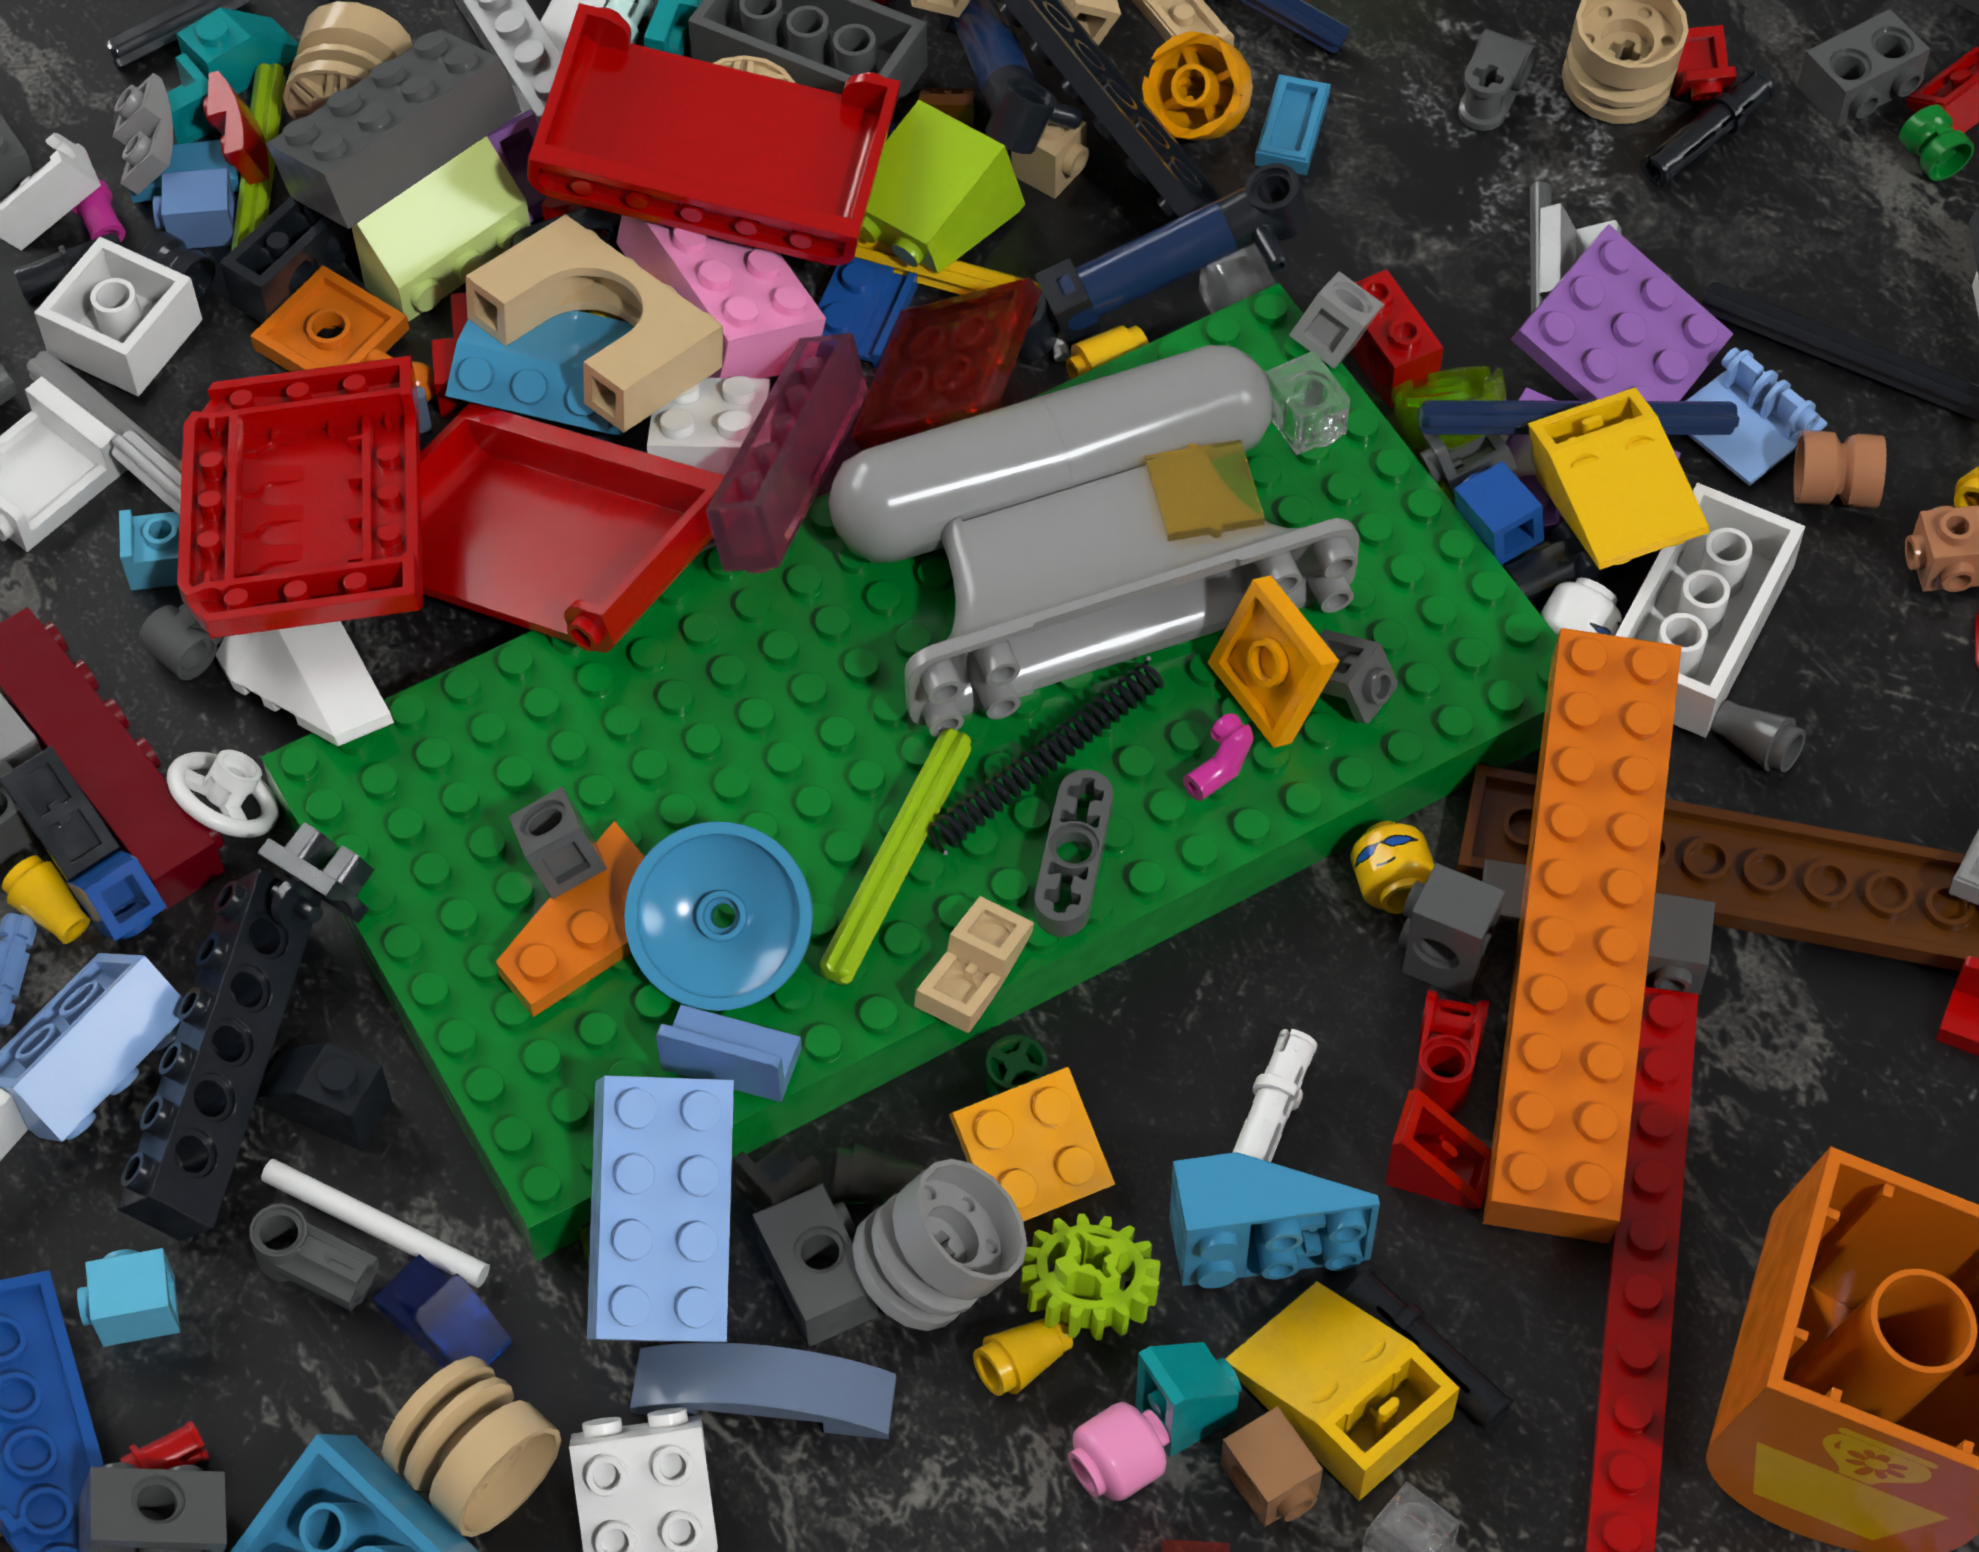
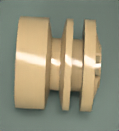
M1581 0L1562 69L1564 90L1574 105L1590 117L1612 124L1637 123L1654 116L1668 101L1689 31L1686 12L1677 0Z
M340 1L319 6L307 17L297 54L285 86L283 100L287 112L294 120L307 117L327 104V100L334 93L351 88L371 75L372 69L378 64L393 60L412 48L413 44L410 35L397 20L377 8L358 2Z
M474 1356L456 1360L434 1374L411 1396L398 1412L388 1429L381 1450L385 1463L396 1473L404 1474L407 1484L412 1489L421 1492L430 1491L429 1500L432 1508L457 1532L468 1537H474L491 1530L507 1519L530 1497L546 1477L556 1460L562 1442L559 1430L530 1403L521 1400L513 1402L514 1394L511 1385L504 1379L495 1377L494 1370L483 1359Z

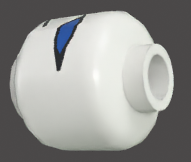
M1583 577L1577 578L1576 582L1558 584L1540 613L1557 636L1561 628L1614 636L1622 622L1620 611L1615 605L1618 601L1616 596L1605 586Z

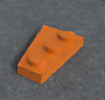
M615 821L596 842L607 869L555 899H552L550 896L496 961L498 974L533 1017L632 953L625 930V902L631 880L645 856Z

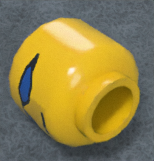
M1392 821L1379 822L1368 828L1365 834L1354 844L1350 854L1353 870L1363 899L1372 907L1383 909L1392 914L1403 913L1406 900L1414 883L1419 881L1426 884L1435 866L1424 834L1412 825Z

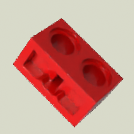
M1386 269L1355 282L1382 302L1384 306L1349 353L1388 408L1391 409L1438 389L1444 347L1389 271Z

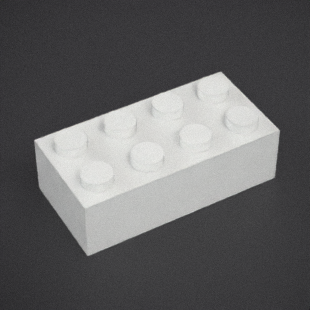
M1697 483L1693 493L1709 525L1710 533L1689 539L1677 546L1661 549L1615 636L1682 646L1673 724L1706 738L1717 711L1725 702L1795 565L1805 526Z

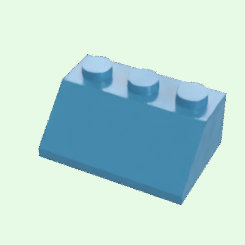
M574 310L548 319L505 346L468 319L456 343L445 396L622 436L623 432L584 404L583 362L627 334L634 327L625 321Z

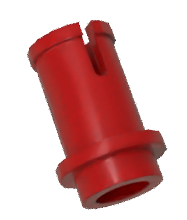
M192 1421L184 1424L185 1426L139 1449L135 1444L128 1446L129 1454L119 1458V1462L132 1464L138 1469L169 1470L176 1466L194 1465L200 1461H205L209 1459V1454L205 1447L202 1448L205 1444Z

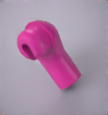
M1228 713L1214 723L1211 729V736L1220 743V747L1213 757L1183 777L1186 790L1197 801L1204 800L1234 779L1243 766L1254 739L1250 725H1243L1241 719L1236 714Z

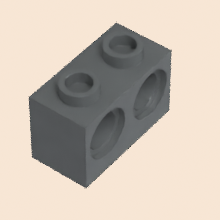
M1888 9L1807 50L1797 88L1838 128L1856 118L1863 119L1869 116L1879 106L1898 96L1906 97L1912 94L1924 79V70L1930 48L1891 9Z

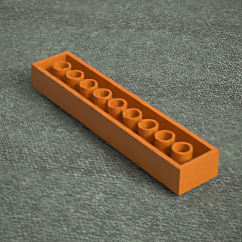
M1566 628L1560 629L1550 665L1521 916L1482 1224L1609 1244L1620 1222L1682 648L1680 645Z

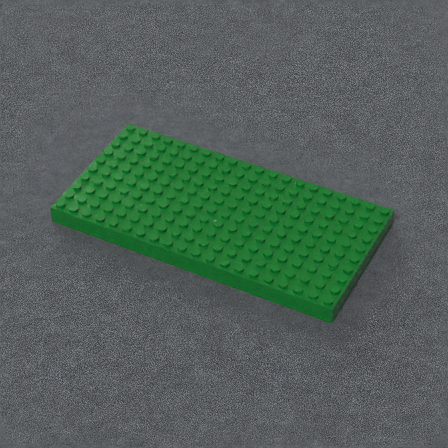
M1280 283L1033 398L1207 345H1227L1251 355L1267 374L1274 403L1271 423L1257 446L1242 455L1213 463L1211 466L1226 488L1243 506L1259 518L1273 525L1285 528H1302L1335 518L1347 519L1354 525L1360 541L1356 574L1353 582L1349 585L1354 593L1353 600L1345 608L1332 613L1322 611L1319 603L1299 608V611L1319 635L1326 629L1381 643L1398 681L1396 690L1368 724L1355 720L1346 699L1321 693L1292 744L1273 748L1207 663L1225 631L1223 629L1035 689L1033 694L1020 697L1021 704L1019 708L1005 718L991 719L987 716L985 709L964 715V723L958 732H964L971 738V752L938 816L941 814L947 815V810L950 807L956 808L959 800L965 801L968 793L974 794L977 786L983 787L986 779L992 780L994 773H1001L1003 766H1010L1011 760L1019 759L1020 753L1028 752L1031 745H1037L1040 738H1046L1047 733L1055 731L1058 724H1064L1067 717L1073 718L1076 710L1082 711L1084 704H1091L1093 697H1100L1101 691L1108 690L1110 684L1118 682V678L1126 677L1127 671L1135 670V666L1138 663H1144V658L1147 656L1151 657L1148 665L1153 667L1164 681L1163 689L1155 687L1154 696L1146 694L1145 703L1137 700L1138 708H1129L1128 716L1119 714V723L1111 721L1110 730L1102 728L1101 737L1093 734L1092 744L1084 741V750L1075 748V757L1066 755V764L1056 761L1058 770L1053 771L1048 768V778L1039 775V785L1030 782V792L1021 789V799L1011 795L1013 799L1012 806L1002 802L1004 806L1003 813L993 809L995 817L991 820L984 816V827L974 822L976 826L975 834L969 833L965 829L967 833L966 841L960 840L955 835L958 840L957 848L948 845L938 827H934L933 830L937 840L948 851V854L944 855L937 850L928 833L852 981L846 985H840L823 977L820 961L938 737L930 734L927 725H918L910 717L906 708L904 670L907 661L916 652L948 639L955 618L956 598L953 576L944 547L898 562L874 563L852 553L837 535L833 526L828 506L830 492L700 552L609 652L586 651L576 644L532 630L384 699L394 722L388 726L340 746H336L324 738L311 733L261 757L270 789L294 834L306 822L337 845L336 849L321 867V871H323L342 845L360 856L375 870L356 895L369 908L362 920L357 923L341 912L339 914L536 1262L590 1235L595 1081L603 1076L693 1079L661 1069L656 1039L660 1025L672 1026L680 1005L685 1004L670 998L652 984L636 963L632 953L535 1017L530 1014L498 974L497 959L550 898V894L526 860L509 816L556 789L564 787L588 824L596 842L615 821L646 857L658 843L683 828L705 822H732L757 829L776 840L795 859L807 880L813 903V929L806 954L795 973L776 992L757 1003L732 1010L699 1009L801 1037L802 1049L782 1103L734 1090L732 1161L1356 843L1372 825L1383 821L1397 822L1473 783L1477 764L1502 768L1540 749L1551 658L1558 636L1343 363L1340 362L1334 369L1289 336L1303 316V313ZM1141 668L1139 672L1146 675L1144 672V668ZM1132 675L1131 679L1137 682L1135 675ZM1124 681L1122 685L1128 689L1127 683ZM1115 688L1113 692L1119 695L1118 689ZM1109 695L1104 696V699L1111 703ZM1097 702L1095 706L1102 710L1100 702ZM1088 709L1087 713L1093 716L1091 709ZM1228 713L1236 714L1241 719L1243 725H1250L1254 739L1243 766L1234 779L1204 800L1197 801L1186 790L1183 777L1213 757L1220 747V743L1211 736V729L1214 723ZM1081 715L1078 716V720L1084 723L1083 717ZM1069 723V726L1076 731L1074 723ZM1061 729L1060 733L1067 738L1065 730ZM1052 736L1051 740L1058 744L1056 737ZM1043 743L1042 747L1049 751L1047 743ZM1034 750L1033 754L1040 758L1038 750ZM1025 757L1024 761L1031 765L1029 757ZM1016 764L1015 768L1023 773L1020 764ZM1008 770L1006 775L1014 780L1011 771ZM1078 770H1093L1104 775L1112 785L1113 811L1088 923L1078 933L1066 937L1054 936L1041 929L1036 922L1034 895L1060 783L1070 773ZM999 777L997 782L1005 787L1002 778ZM990 784L988 789L997 796L993 785ZM979 792V796L988 803L984 792ZM1082 794V798L1077 802L1076 821L1087 823L1088 808L1091 801L1094 800V795ZM970 799V803L979 810L975 799ZM962 805L961 810L970 817L966 806ZM953 812L952 817L961 824L957 814ZM944 819L942 821L943 825H945L953 833L948 824V821ZM1076 841L1061 845L1056 852L1063 861L1072 864L1081 863L1091 855L1090 849L1085 844ZM1061 882L1059 901L1054 905L1055 912L1065 913L1068 905H1071L1072 884ZM981 896L1034 922V927L1021 954L995 997L971 1031L966 1033L914 1007L916 990L947 952L950 933ZM721 904L715 909L714 920L716 924L722 928H727L733 924L735 912L730 905Z

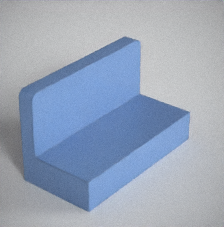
M680 1005L673 1025L661 1024L656 1035L662 1070L693 1079L734 1080V1090L781 1103L802 1049L801 1037L685 1005Z

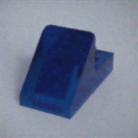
M420 1254L373 1298L376 1308L444 1368L456 1360L469 1356L481 1358L490 1365L512 1343L508 1333L460 1274L456 1273L448 1279Z

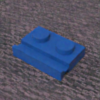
M856 257L847 264L838 265L818 305L826 317L817 353L858 363L859 359L872 362L873 368L881 370L917 290V274L909 272L907 276L894 273L893 267Z

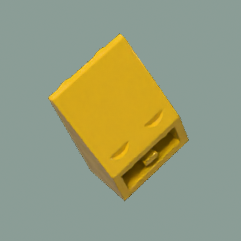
M1636 387L1528 423L1536 478L1599 570L1612 565L1624 564L1633 558L1666 547L1677 546L1689 539L1710 533L1709 525L1658 416Z
M1315 1282L1225 1358L1235 1371L1239 1381L1269 1411L1277 1406L1310 1452L1358 1501L1453 1419L1460 1389L1412 1341L1319 1282Z

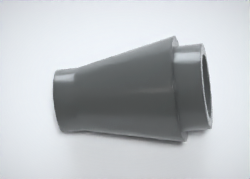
M1730 700L1725 701L1721 705L1712 724L1713 732L1726 738L1768 772L1774 768L1781 772H1787L1798 759L1806 739V731L1796 726L1794 718L1741 706Z

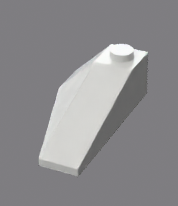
M341 621L224 637L215 654L220 667L234 690L243 695L253 692L261 696L264 706L274 712L281 708L295 715L298 725L336 746L394 723L390 711Z

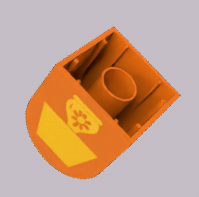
M1830 1147L1778 1205L1769 1222L1706 1453L1708 1470L1718 1485L1729 1496L1751 1512L1784 1529L1833 1546L1859 1552H1949L1960 1548L1979 1534L1978 1204Z

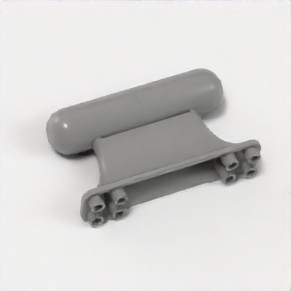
M1207 345L872 447L842 463L832 483L828 506L837 535L852 553L874 563L898 562L944 547L949 560L956 598L955 618L951 634L947 640L927 646L912 655L907 661L904 670L906 708L914 723L927 725L930 734L934 737H939L941 731L946 728H953L958 731L964 723L963 716L985 709L987 716L991 719L1005 718L1019 708L1021 704L1020 697L1033 694L1035 689L1226 629L1252 580L1271 575L1298 609L1319 603L1322 611L1332 613L1345 608L1351 603L1354 593L1349 585L1353 582L1356 574L1360 540L1358 532L1350 521L1335 518L1302 528H1285L1273 525L1259 518L1243 506L1226 488L1211 466L1213 463L1242 455L1257 446L1271 423L1274 403L1267 374L1251 355L1227 345Z

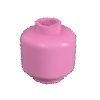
M1119 1402L1111 1405L1077 1427L1073 1434L1074 1450L1068 1453V1459L1079 1482L1090 1495L1095 1498L1104 1495L1112 1501H1121L1163 1475L1167 1463L1164 1446L1170 1443V1438L1163 1423L1153 1411L1148 1409L1141 1413L1134 1406L1126 1402Z

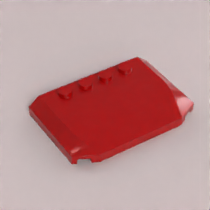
M411 356L213 382L207 390L210 398L208 404L202 412L192 411L183 424L177 585L183 602L209 637L212 639L419 611L423 607L420 418L416 378Z

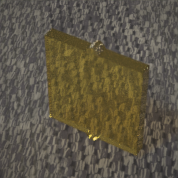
M1241 440L1205 446L1191 443L1187 449L1146 455L1147 470L1168 542L1209 534L1214 538H1219L1222 536V532L1264 525L1265 517Z

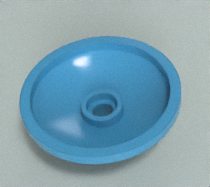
M705 822L683 828L658 843L640 863L627 892L624 913L627 941L636 963L644 975L660 991L670 998L691 1007L716 1011L732 1010L767 998L782 987L795 973L806 954L811 939L813 903L807 880L801 868L791 854L776 840L746 825L732 822ZM721 904L730 905L735 912V920L727 928L718 926L714 920L715 909Z

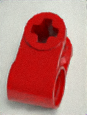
M1428 990L1418 1044L1421 1045L1413 1089L1422 1091L1449 1114L1458 1111L1465 1105L1469 1096L1476 1055L1480 1054L1489 1001L1479 1000L1474 1005L1439 998L1437 991ZM1445 1071L1447 1073L1452 1074L1454 1077L1443 1078L1436 1075L1434 1072Z

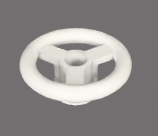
M223 750L219 754L191 752L179 756L169 766L167 783L170 793L177 804L196 821L212 830L234 837L253 838L264 835L272 830L279 818L277 799L269 786L261 779V768L252 758L244 753L235 750ZM192 770H209V771H208V773H207V775H206V777H205V776L200 775V774H198V773H196V772H194V771H192ZM191 790L205 795L211 803L220 808L222 814L202 803ZM249 794L255 797L261 808V815L252 820H247L241 808Z

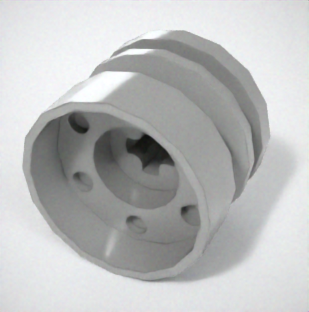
M948 1159L934 1162L910 1181L898 1194L890 1197L882 1206L870 1213L858 1225L852 1249L856 1272L867 1294L880 1309L905 1327L930 1331L945 1327L960 1313L969 1309L979 1297L986 1296L1010 1278L1023 1264L1027 1240L1023 1219L1012 1197L998 1181L972 1163Z

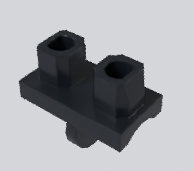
M306 822L300 826L285 847L268 838L257 852L263 858L284 870V876L288 878L284 883L275 884L271 889L270 895L273 898L271 904L272 917L278 924L290 930L300 929L309 923L318 922L323 914V910L320 907L321 901L359 923L369 908L356 895L375 870L360 856L342 845L323 871H321V867L336 849L337 845Z

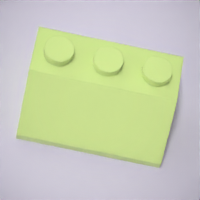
M486 136L352 226L365 287L374 296L407 315L409 322L422 312L433 309L442 298L466 283V275L510 249L513 237L522 229L531 226L525 197Z

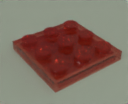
M1028 277L902 310L850 436L854 442L864 451L999 409L1002 395L1010 374L1015 367L1016 358L1042 293L1040 289Z

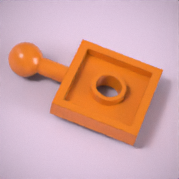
M322 265L250 337L254 350L292 372L393 358L386 354V352L410 328L407 315ZM340 327L344 329L340 335L334 338L325 339L317 336L318 332L324 328ZM412 361L416 386L425 389L427 402H429L436 392L434 372L428 365Z

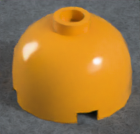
M1195 31L1172 36L1156 49L1151 58L1155 62L1150 69L1149 77L1144 76L1143 80L1144 102L1174 137L1197 142L1209 141L1225 136L1240 124L1250 106L1253 83L1250 67L1239 50L1218 36Z

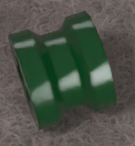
M1014 1034L1004 1036L994 1042L987 1052L985 1061L988 1096L993 1097L1047 1075L1048 1060L1046 1051L1038 1041L1029 1036ZM1025 1075V1079L1015 1083L1016 1077Z

